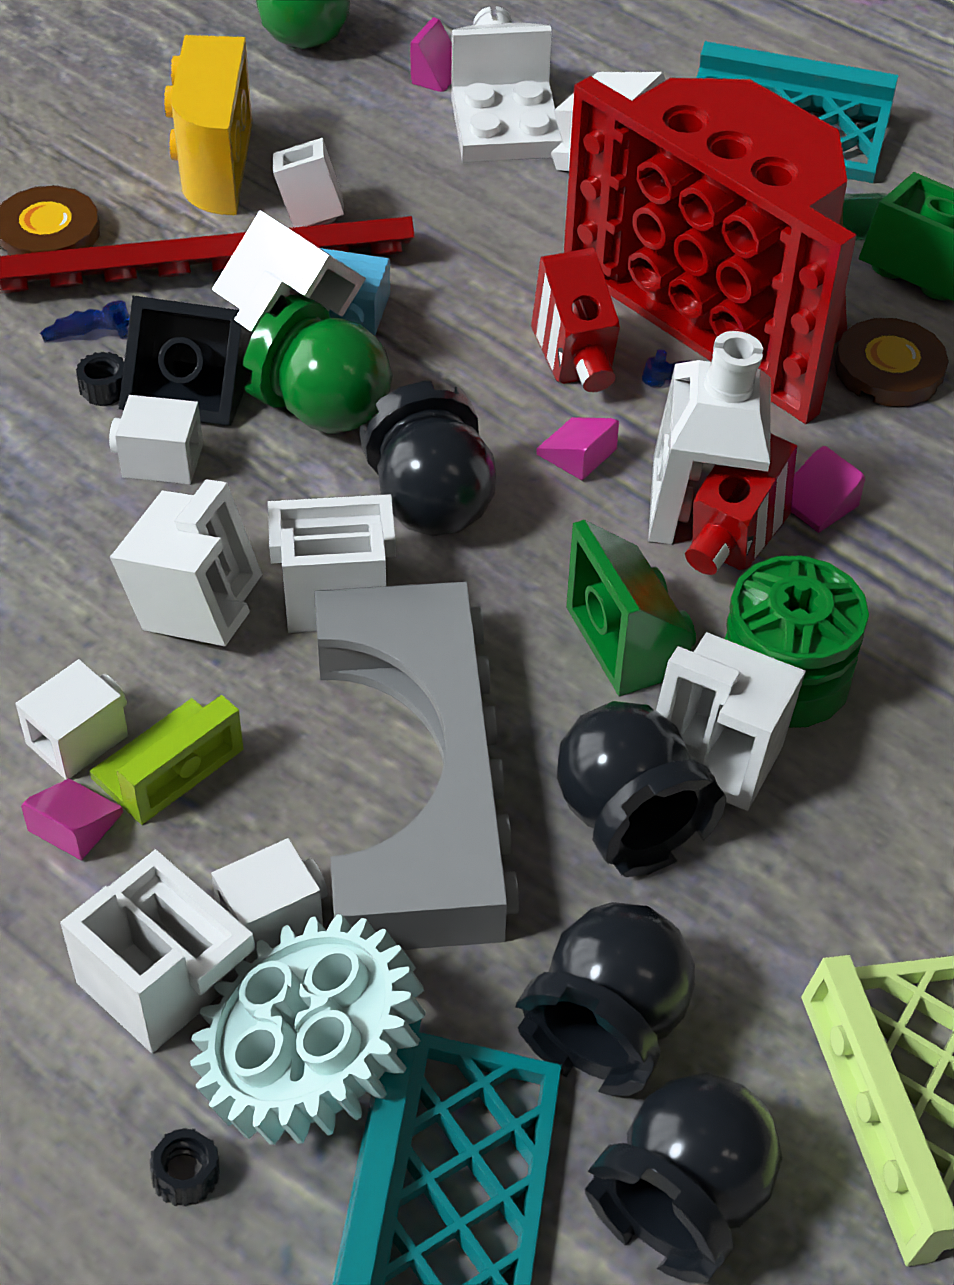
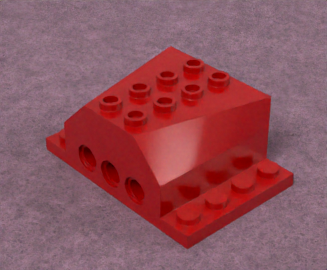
M592 76L575 84L564 252L594 247L610 295L710 362H712L715 339L720 334L728 331H740L754 336L763 346V357L758 368L771 377V402L804 424H807L820 414L834 344L840 341L843 333L847 331L846 285L857 236L843 227L842 207L848 180L839 129L751 79L669 78L633 100L628 99Z

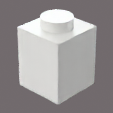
M323 138L273 153V174L293 227L331 224L337 216L344 215L342 192Z
M129 395L122 417H115L113 419L109 435L110 450L113 453H118L122 477L191 485L203 446L198 402Z
M79 659L15 703L26 744L65 780L76 775L129 736L123 709L127 705V701L123 691L110 676L103 674L99 677Z
M289 838L211 873L215 901L253 933L255 950L244 958L249 963L258 959L256 942L262 939L267 942L271 948L280 944L281 932L284 926L288 925L297 937L304 934L306 925L311 917H316L323 926L321 899L328 896L325 880L313 859L301 860Z

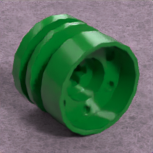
M776 556L754 564L737 580L730 600V613L726 623L727 633L724 639L806 671L788 728L809 727L828 720L845 705L851 688L858 654L869 618L865 594L850 575L829 562L811 557Z

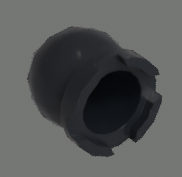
M421 381L405 385L382 397L376 403L378 414L369 422L368 427L361 425L359 431L361 446L366 460L379 475L381 495L391 494L393 516L407 529L429 536L461 532L483 516L495 495L496 483L494 456L479 436L478 417L471 401L462 389L455 387L454 392L435 390L432 381Z
M618 701L609 702L580 715L560 742L556 778L563 797L570 810L588 827L594 829L592 840L605 862L615 865L622 876L649 875L676 863L677 859L671 851L685 843L695 832L704 841L712 833L723 816L727 798L718 786L714 775L707 766L691 760L677 726L649 705Z
M611 902L591 908L561 933L551 960L549 972H543L533 978L516 1002L515 1008L522 1009L525 1016L518 1026V1031L522 1038L543 1061L561 1065V1075L567 1077L574 1066L590 1076L604 1080L598 1090L600 1093L629 1096L643 1090L661 1054L658 1041L667 1037L684 1019L695 986V964L680 930L670 920L649 906Z
M706 1072L669 1080L650 1094L640 1106L627 1132V1143L608 1145L587 1171L594 1175V1178L585 1188L586 1197L600 1220L625 1246L636 1235L651 1248L665 1256L657 1267L658 1270L688 1283H707L733 1250L732 1232L730 1229L741 1227L771 1198L783 1159L773 1117L765 1104L744 1085L727 1078Z

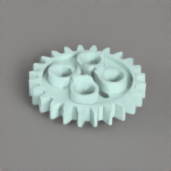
M340 914L336 915L327 930L316 917H311L306 925L304 934L298 937L288 925L284 926L281 932L280 944L274 948H271L262 939L256 942L258 959L252 964L245 960L238 963L234 968L239 977L234 983L216 982L213 986L223 998L220 1004L209 1005L200 1009V1015L211 1027L200 1030L192 1035L191 1040L202 1051V1053L190 1061L191 1067L201 1076V1080L196 1084V1087L210 1102L209 1106L228 1126L233 1124L248 1139L258 1131L269 1144L275 1145L284 1130H286L297 1144L304 1143L310 1124L316 1122L327 1136L333 1134L335 1114L345 1109L355 1120L361 1118L362 1112L359 1098L367 1092L374 1097L383 1099L387 1093L379 1078L384 1072L404 1073L406 1070V1066L396 1055L397 1050L419 1044L420 1039L408 1025L425 1017L424 1009L415 999L424 991L423 985L413 973L416 967L401 946L395 943L384 928L375 932L367 919L364 918L351 927L344 916Z

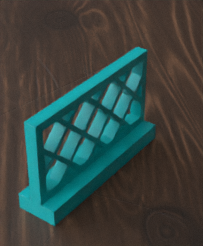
M704 42L700 56V67L696 78L751 79L804 110L824 113L825 115L818 118L832 126L837 124L847 135L841 138L843 152L857 146L868 158L867 164L845 160L844 158L847 179L868 183L874 182L899 75L720 43ZM850 118L875 123L859 129Z
M421 1019L408 1024L420 1041L417 1046L397 1050L396 1055L406 1066L404 1073L384 1072L379 1078L387 1095L383 1099L372 1095L370 1097L332 1285H385L387 1281L411 1267L422 1285H442L424 1258L454 1238L479 1272L478 1275L463 1285H508L502 1274L513 1268L511 1285H531L561 1065L419 1032ZM427 1059L456 1065L470 1086L442 1102L424 1077ZM481 1071L488 1072L490 1074L484 1076ZM509 1078L540 1085L537 1106L517 1119L494 1090L495 1086ZM480 1097L501 1126V1129L473 1145L451 1113L475 1098ZM420 1099L428 1111L416 1117ZM437 1122L459 1154L429 1172L411 1147V1142L414 1135ZM535 1124L533 1139L531 1140L524 1130ZM510 1139L529 1166L526 1177L509 1188L504 1189L482 1156ZM468 1166L491 1199L461 1218L438 1183ZM407 1168L415 1182L403 1188ZM424 1193L447 1227L418 1246H415L398 1221L397 1216L401 1206ZM524 1194L521 1213L513 1200ZM499 1210L518 1236L516 1250L493 1264L469 1229ZM394 1242L402 1256L389 1263L392 1243Z

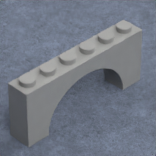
M467 581L315 591L320 680H339L363 684L397 699L424 723L431 733L443 761L441 778L435 792L419 815L404 829L380 844L365 850L330 857L334 918L337 914L343 915L351 927L360 919H367L375 932L384 928L403 950L505 942L507 914H518L519 897L516 872H503L501 856L511 855V832L508 814H496L494 799L504 798V780L501 759H489L487 746L497 745V726L494 706H482L481 694H490L488 656H476L475 645L484 643L481 606L470 607Z

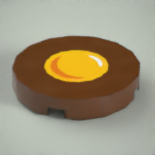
M57 185L33 187L17 192L0 205V250L1 248L7 250L8 255L93 247L100 236L97 207L90 197L76 189Z
M872 318L854 324L843 333L835 356L837 376L847 389L860 396L861 391L873 395V402L884 406H910L928 400L936 394L937 387L943 383L949 363L946 347L934 333L917 323L898 318Z

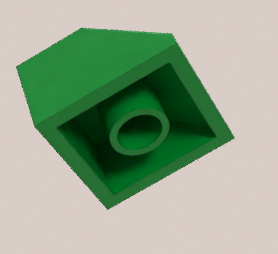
M913 172L879 202L858 259L872 265L873 270L881 276L891 279L902 278L920 286V290L931 298L954 301V188Z
M586 520L573 523L567 610L619 697L662 683L668 660L676 648L679 646L691 651V647L696 643V632L690 616L686 611H679L668 594L667 584L662 572L658 567H651L637 545Z

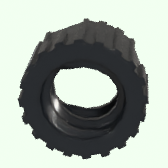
M95 352L92 355H87L84 359L82 358L76 368L80 395L90 404L98 406L111 405L119 401L124 368L123 358L117 354H112V352Z
M182 1128L165 1134L156 1148L151 1151L150 1172L152 1186L156 1189V1194L161 1196L165 1203L171 1202L174 1206L195 1205L198 1201L205 1200L207 1195L214 1191V1185L219 1181V1155L217 1147L214 1146V1141L197 1132L194 1128ZM181 1155L191 1156L197 1159L202 1167L194 1177L188 1180H178L168 1175V1163L170 1160Z

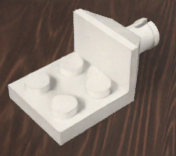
M490 7L484 8L476 15L474 25L452 30L451 98L462 162L552 158L551 152L562 143V138L554 114L555 106L549 84L551 26L532 23H512L510 14L501 7H496L497 20H493Z
M728 331L717 336L713 346L712 362L696 360L675 364L653 457L648 542L672 545L678 521L688 522L691 513L693 487L687 486L688 480L699 481L703 463L768 472L770 465L771 377L758 368L763 357V346L757 338L748 333Z

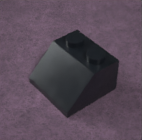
M132 295L118 409L124 410L129 395L196 401L199 405L200 421L232 425L244 394L245 386H247L252 373L251 370L243 366V361L254 332L234 320L240 310Z

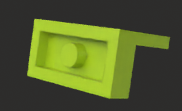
M220 695L205 707H202L191 698L91 769V779L138 823L143 825L244 750L239 709L223 695Z

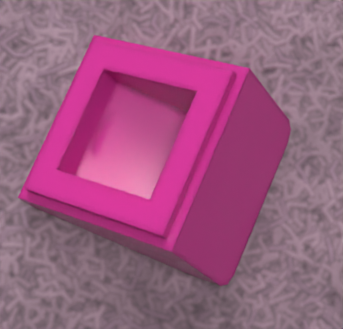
M433 17L410 42L412 84L443 92L452 83V42L440 19Z
M571 417L537 447L536 454L583 481L617 450L619 421L613 418Z
M823 445L795 473L791 512L816 532L820 533L859 506L865 476L830 448Z
M69 778L30 796L21 805L29 832L81 861L123 814V808L120 805Z

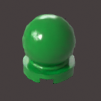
M256 0L264 28L275 40L295 49L319 48L336 38L350 10V0Z
M303 294L288 295L285 297V300L289 306L285 307L277 317L266 313L250 339L243 361V366L252 371L251 384L245 386L246 392L272 408L286 406L291 413L311 429L333 434L351 431L369 423L378 414L376 403L382 397L389 394L393 374L386 349L360 323L341 318H330L329 312L324 306Z

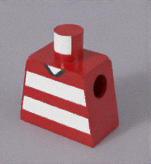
M594 247L540 257L531 322L534 335L556 381L563 384L581 381L584 390L587 392H600L614 383L616 377L612 366L620 330L619 319Z
M770 433V465L768 472L714 465L693 502V540L685 552V558L694 569L706 575H714L723 562L738 570L750 567L791 514L797 455L796 444Z

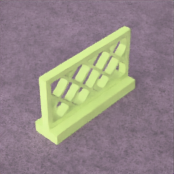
M850 955L823 958L801 996L906 1267L935 1262L943 1250L954 1249V1206L948 1194V1189L954 1180V1153L951 1155L925 1139L918 1121L923 1111H926L954 1129V1105L933 1093L943 1073L954 1079V1056L952 1055L954 1052V1009L924 991L929 982L954 979V956L854 967ZM881 988L906 1003L907 1005L898 1022L871 1007L864 990ZM915 1009L953 1031L944 1050L906 1028ZM895 1045L934 1067L925 1087L897 1071L891 1056Z

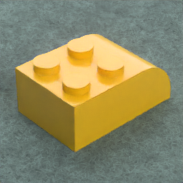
M184 35L180 56L173 55L171 79L173 86L167 85L164 95L166 117L173 118L174 129H171L170 132L171 160H178L181 189L185 198L192 205L210 213L237 215L253 123L246 37Z

